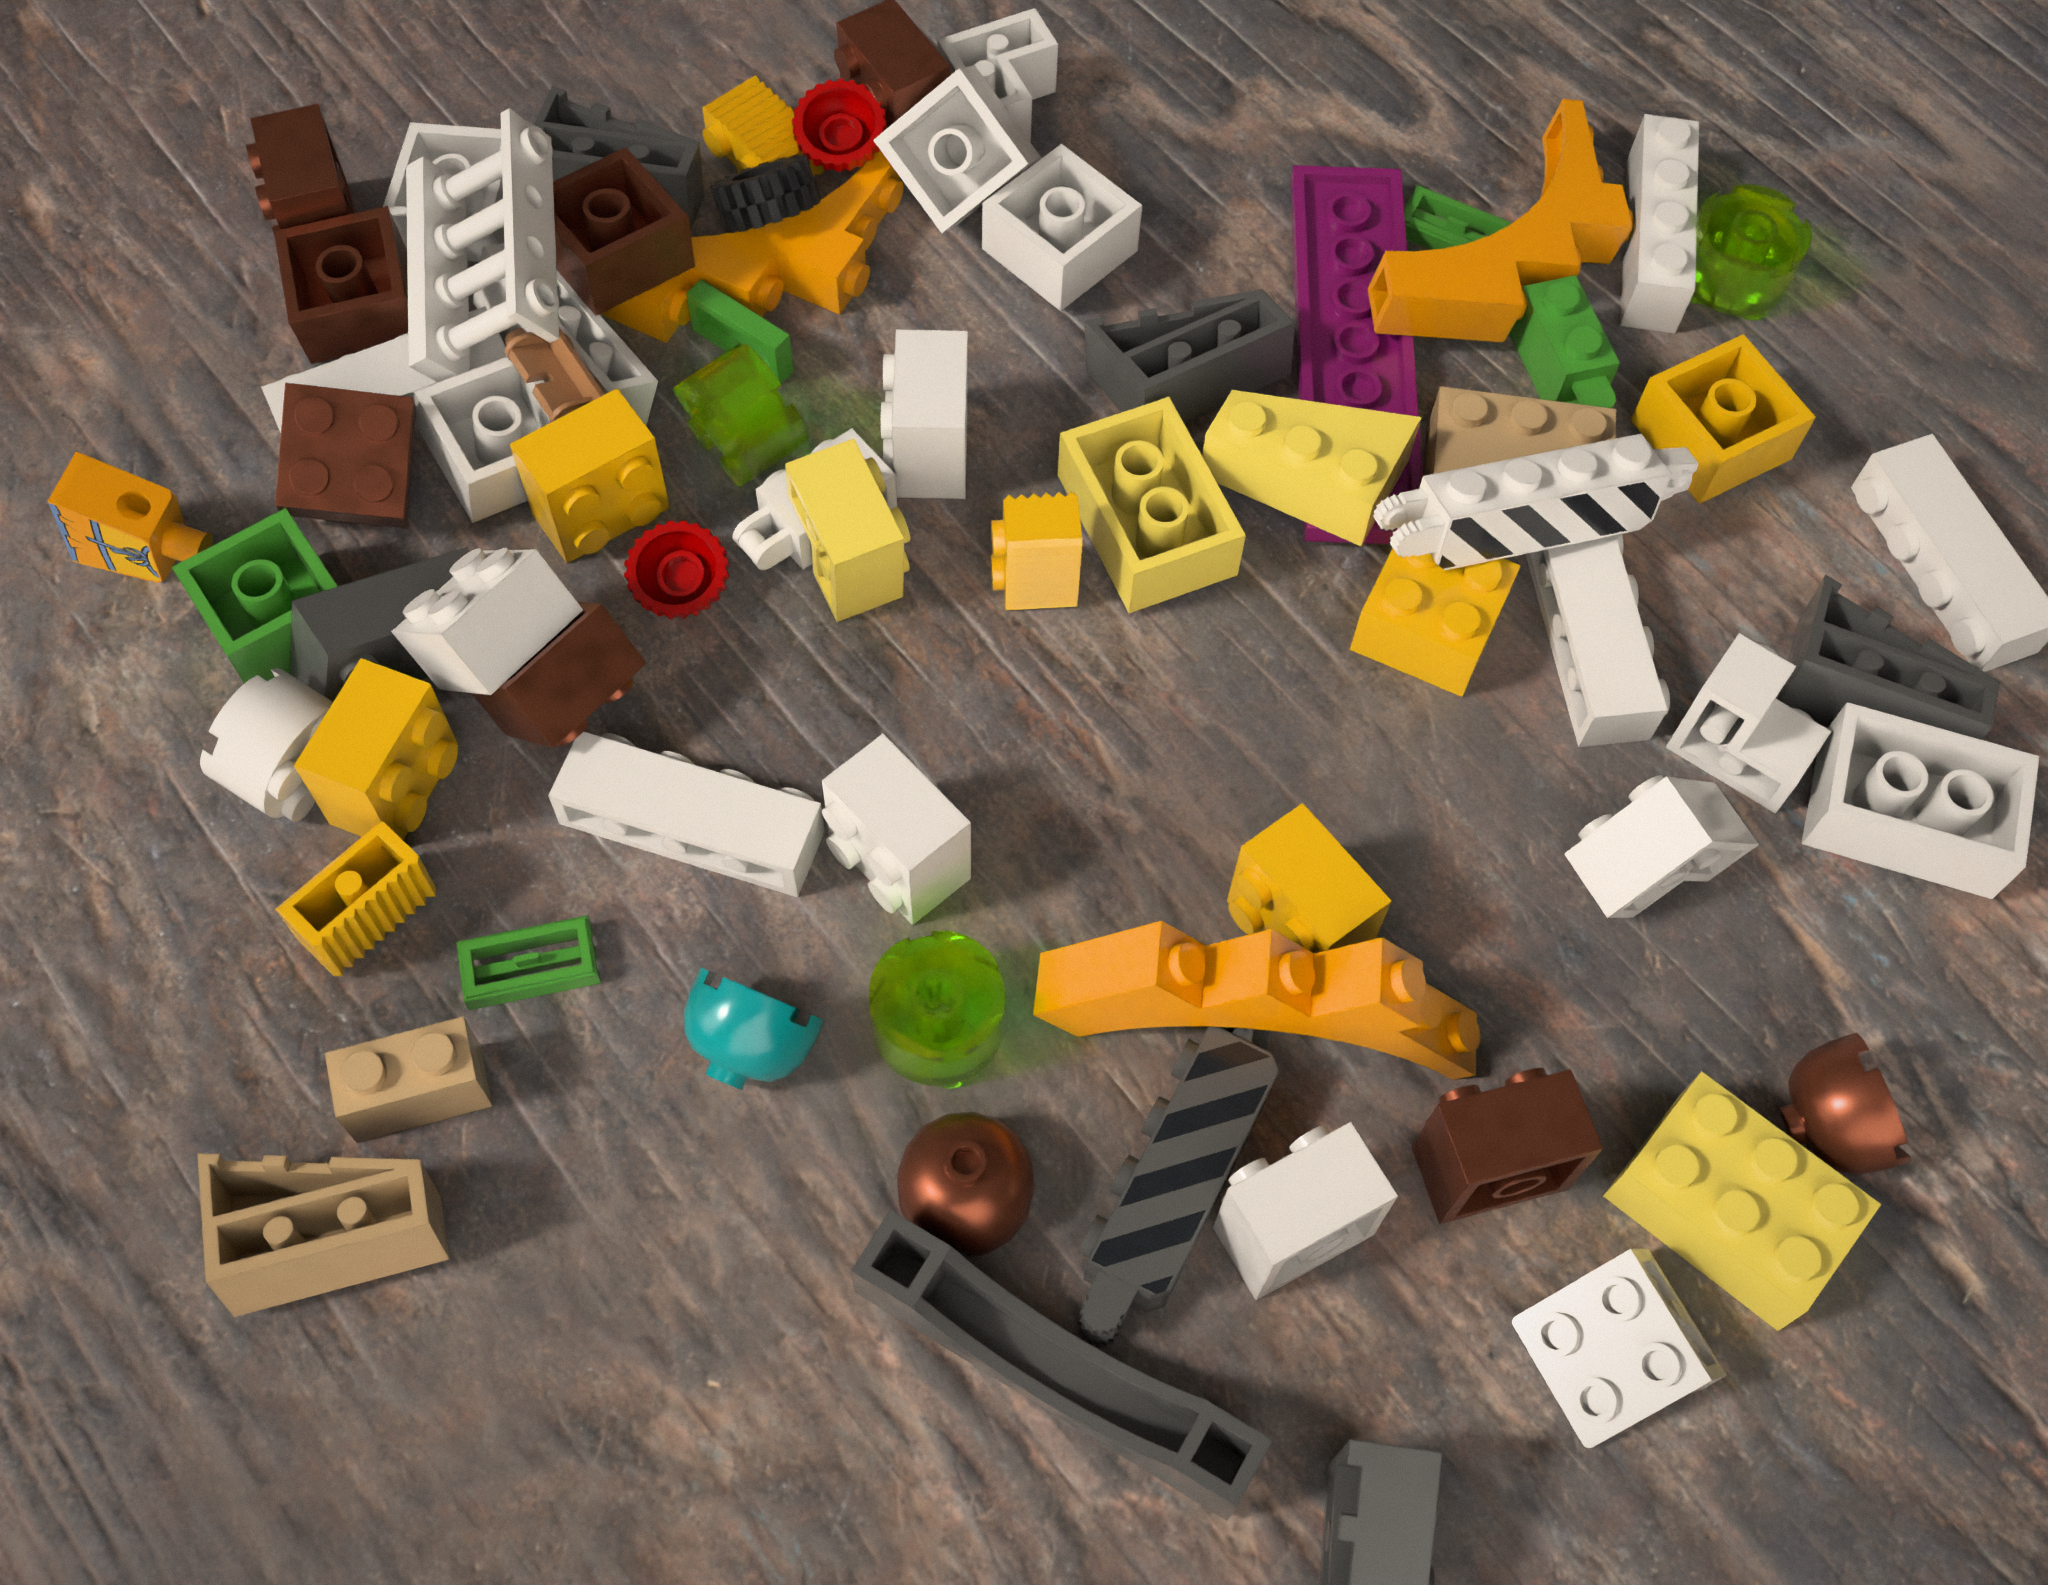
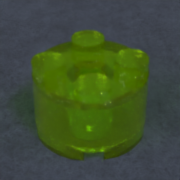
M1736 185L1731 193L1717 197L1718 192L1709 196L1698 214L1695 228V291L1690 302L1704 304L1716 311L1730 315H1739L1744 319L1754 321L1765 317L1768 311L1784 298L1809 250L1812 241V229L1807 218L1802 223L1793 212L1796 204L1788 196L1760 185Z
M739 343L734 348L728 349L672 388L682 407L692 417L687 421L691 432L705 450L708 451L716 445L723 454L719 458L722 468L738 488L763 473L809 440L806 426L794 403L787 407L777 390L782 387V384L765 361L745 343L743 345Z
M947 930L931 931V936L920 937L911 941L910 937L903 939L891 946L882 955L873 970L869 983L871 1027L877 1051L896 1073L915 1083L954 1089L964 1085L969 1078L981 1072L992 1061L1000 1048L1005 1029L1006 993L998 965L992 954L983 945L957 932ZM941 1005L949 1007L948 1010L940 1009L937 1013H935L941 1007Z

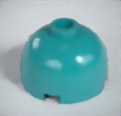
M700 967L688 993L683 1011L684 1033L691 1048L710 1062L705 1072L707 1076L743 1090L748 1078L773 1082L788 1077L804 1063L815 1045L825 1020L811 1015L807 1025L803 1026L795 1022L800 1009L725 977H722L717 989L710 986L716 973Z

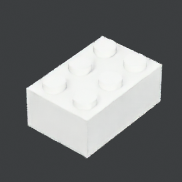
M1847 702L1827 728L1831 733L1817 753L1801 844L1993 899L2026 867L2039 756Z

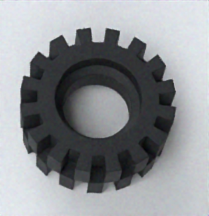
M804 154L800 156L792 155L788 158H778L773 162L768 163L767 161L759 164V166L740 170V173L728 175L725 179L718 180L710 186L724 229L728 233L743 232L752 227L757 229L771 222L774 224L783 221V218L794 217L800 214V211L813 208V205L819 204L821 200L808 158Z

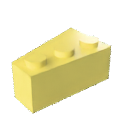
M1232 390L1206 432L1202 457L1218 484L1362 546L1376 521L1373 517L1375 515L1373 511L1377 508L1376 505H1379L1381 500H1385L1387 496L1389 497L1409 461L1422 417Z

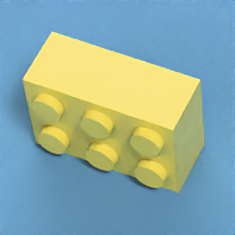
M1170 397L1060 433L1057 475L1067 495L1072 491L1078 496L1080 520L1128 613L1238 575L1246 534Z
M1702 1071L1674 1101L1603 1195L1604 1198L1777 1331L1809 1310L1881 1206L1878 1201Z

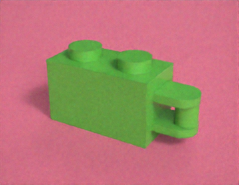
M1573 275L1523 286L1522 290L1527 303L1524 316L1515 322L1509 334L1540 399L1613 409L1616 395L1611 383L1620 362L1577 276Z

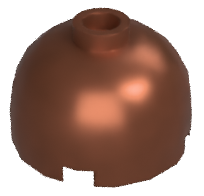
M1857 1032L1829 1041L1809 1051L1794 1066L1788 1081L1791 1104L1779 1109L1786 1130L1791 1138L1801 1145L1808 1144L1815 1156L1837 1172L1865 1174L1911 1162V1157L1899 1147L1908 1142L1896 1106L1879 1067L1866 1072L1863 1068L1858 1053L1867 1051L1869 1048Z
M976 1112L946 1114L924 1125L906 1146L897 1172L899 1208L903 1217L950 1245L957 1252H970V1256L985 1255L1011 1241L1027 1221L1035 1190L1032 1161L1018 1135L998 1119Z

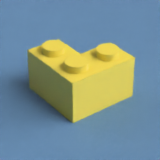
M853 438L785 463L788 497L811 542L813 574L836 622L902 598L904 573L910 570L904 544L910 542V533L898 507L889 509L882 495L885 492V483L873 457L864 459Z

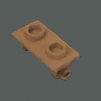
M560 327L559 339L551 343L533 332H526L524 328H516L505 336L504 342L507 345L505 354L525 383L546 379L547 382L535 384L532 393L549 417L550 422L605 395L602 385L589 372L575 351L571 339L562 332Z

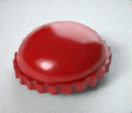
M839 78L837 81L829 79L824 84H816L812 90L808 89L805 92V97H801L798 100L799 105L794 108V118H792L793 136L797 142L798 150L802 151L808 160H812L814 166H822L824 170L831 169L836 172L841 170L851 171L858 166L862 167L866 161H871L874 153L880 151L873 140L887 129L885 110L881 108V101L877 103L864 84L858 85L854 80L844 81L842 78Z
M682 520L679 523L668 521L665 525L657 524L654 529L644 531V535L634 541L635 546L628 550L629 558L624 562L627 568L626 572H624V577L628 581L627 588L633 593L632 597L637 603H641V606L646 611H652L657 617L664 615L668 619H674L675 617L686 619L689 615L697 616L700 614V611L710 609L711 604L714 601L717 602L720 599V593L727 588L725 582L730 578V574L727 571L728 567H730V562L726 558L727 551L721 546L718 537L713 536L709 529H702L698 523L688 524L687 521Z

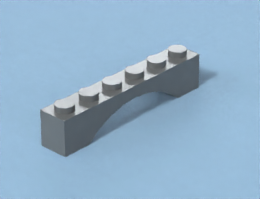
M889 1210L851 1269L855 1293L1228 1521L1238 1507L1273 1441L1211 1402L1148 1376L1071 1334L1009 1293L976 1268L953 1247L892 1210Z

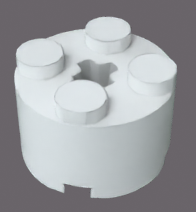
M275 668L271 669L275 676L274 678L266 681L259 675H256L243 684L226 702L209 730L211 734L219 738L213 756L202 749L200 766L206 776L269 817L280 818L285 816L289 820L297 822L304 818L311 810L315 800L294 767V764L333 702L286 671Z

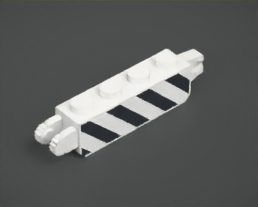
M1642 434L1425 475L1422 477L1419 489L1401 492L1397 496L1393 494V496H1387L1385 500H1381V503L1376 505V510L1373 511L1375 513L1373 517L1381 529L1386 531L1391 529L1393 531L1395 528H1398L1393 532V536L1390 537V544L1398 556L1401 555L1404 558L1405 556H1419L1430 553L1437 565L1444 570H1450L1638 531L1654 519L1661 501L1672 497L1673 494L1688 490L1692 482V475L1697 470L1699 463L1687 447L1653 449Z

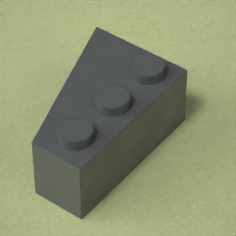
M552 86L534 125L541 128L545 134L551 137L553 181L626 147L688 215L691 231L704 198L700 142L641 119L635 123V126L611 117L610 107L595 102L591 109L568 101L567 91Z
M1263 289L1193 301L1192 310L1158 316L1156 308L1138 311V320L1104 326L1103 318L1084 321L1087 373L1121 412L1170 397L1183 423L1222 406L1232 390L1253 392L1292 374L1295 322Z
M465 547L293 600L290 675L332 702L336 699L361 658L419 680L428 678L429 676L391 631L406 619L403 614L404 608L414 598L427 590L434 589L437 592L453 577L449 572L453 564L469 553L470 550Z
M1825 575L1797 622L1788 657V662L1795 665L1796 668L1779 692L1778 700L1791 708L1804 711L1813 720L1829 726L1848 702L1983 740L1993 725L2000 681L1930 638L1924 645H1921L1889 625L1894 618L1893 615L1876 606L1872 613L1866 611L1839 594L1838 592L1842 584Z
M1352 1439L1346 1443L1327 1465L1319 1585H1435L1431 1558L1438 1516V1491L1442 1452Z

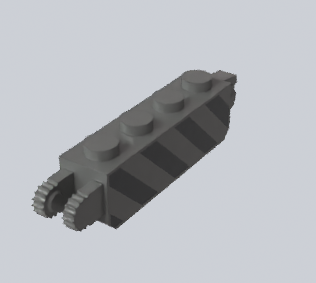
M1208 1027L1200 1044L1190 1039L1186 1042L1171 1076L1181 1080L1170 1101L1161 1096L1157 1098L1141 1131L1142 1134L1151 1138L1140 1160L1131 1155H1128L1110 1191L1120 1198L1109 1220L1097 1214L1079 1249L1080 1254L1088 1257L1083 1280L1092 1284L1086 1294L1087 1301L1082 1303L1083 1309L1080 1310L1081 1319L1078 1320V1325L1081 1326L1079 1333L1083 1334V1340L1087 1339L1089 1344L1094 1343L1098 1347L1100 1344L1106 1346L1107 1342L1113 1343L1114 1337L1119 1334L1117 1329H1122L1133 1306L1144 1312L1165 1307L1271 1094L1272 1086L1279 1073L1273 1054L1267 1051L1272 1031Z

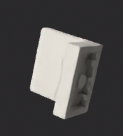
M1629 1249L1515 1316L1512 1321L1514 1328L1577 1436L1587 1448H1592L1682 1397L1702 1390L1727 1376L1649 1249Z

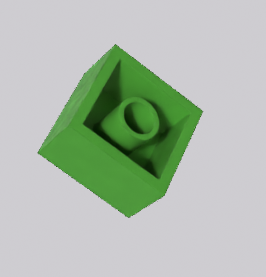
M286 508L171 567L244 684L256 675L269 681L275 677L271 669L280 668L290 673L292 601L338 587Z

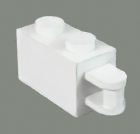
M852 428L834 440L823 441L812 451V453L854 438L864 459L873 457L879 466L885 483V492L882 495L889 509L897 507L896 474ZM778 470L771 474L763 485L756 488L759 510L741 521L735 528L732 537L760 570L769 569L789 556L802 569H805L813 564L812 545L788 497L786 470Z

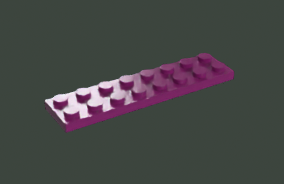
M1293 165L1290 178L1299 400L1419 417L1413 336L1375 333L1367 289L1385 251H1407L1401 169ZM1419 428L1409 461L1389 497L1393 496V494L1397 496L1401 492L1420 488L1423 472ZM1303 521L1304 541L1352 543ZM1375 521L1364 543L1390 544V537L1393 536V532L1398 528H1395L1393 531L1391 529L1386 531L1381 529L1377 521Z

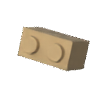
M464 1016L325 1053L335 1118L356 1143L493 1106L481 1045Z

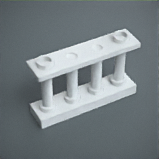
M510 108L500 113L502 149L454 176L424 157L406 166L409 367L436 382H441L470 371V347L515 324L521 325L549 343L559 339V299L557 293L552 170L553 149L551 137L545 134L541 128L531 124ZM503 178V199L466 218V197ZM504 227L505 249L468 268L467 246ZM506 277V301L469 319V296Z

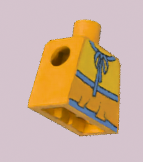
M75 452L47 501L72 561L79 564L159 583L166 580L176 560L182 562L212 546L213 537L211 533L185 525L177 496L171 490L79 452Z

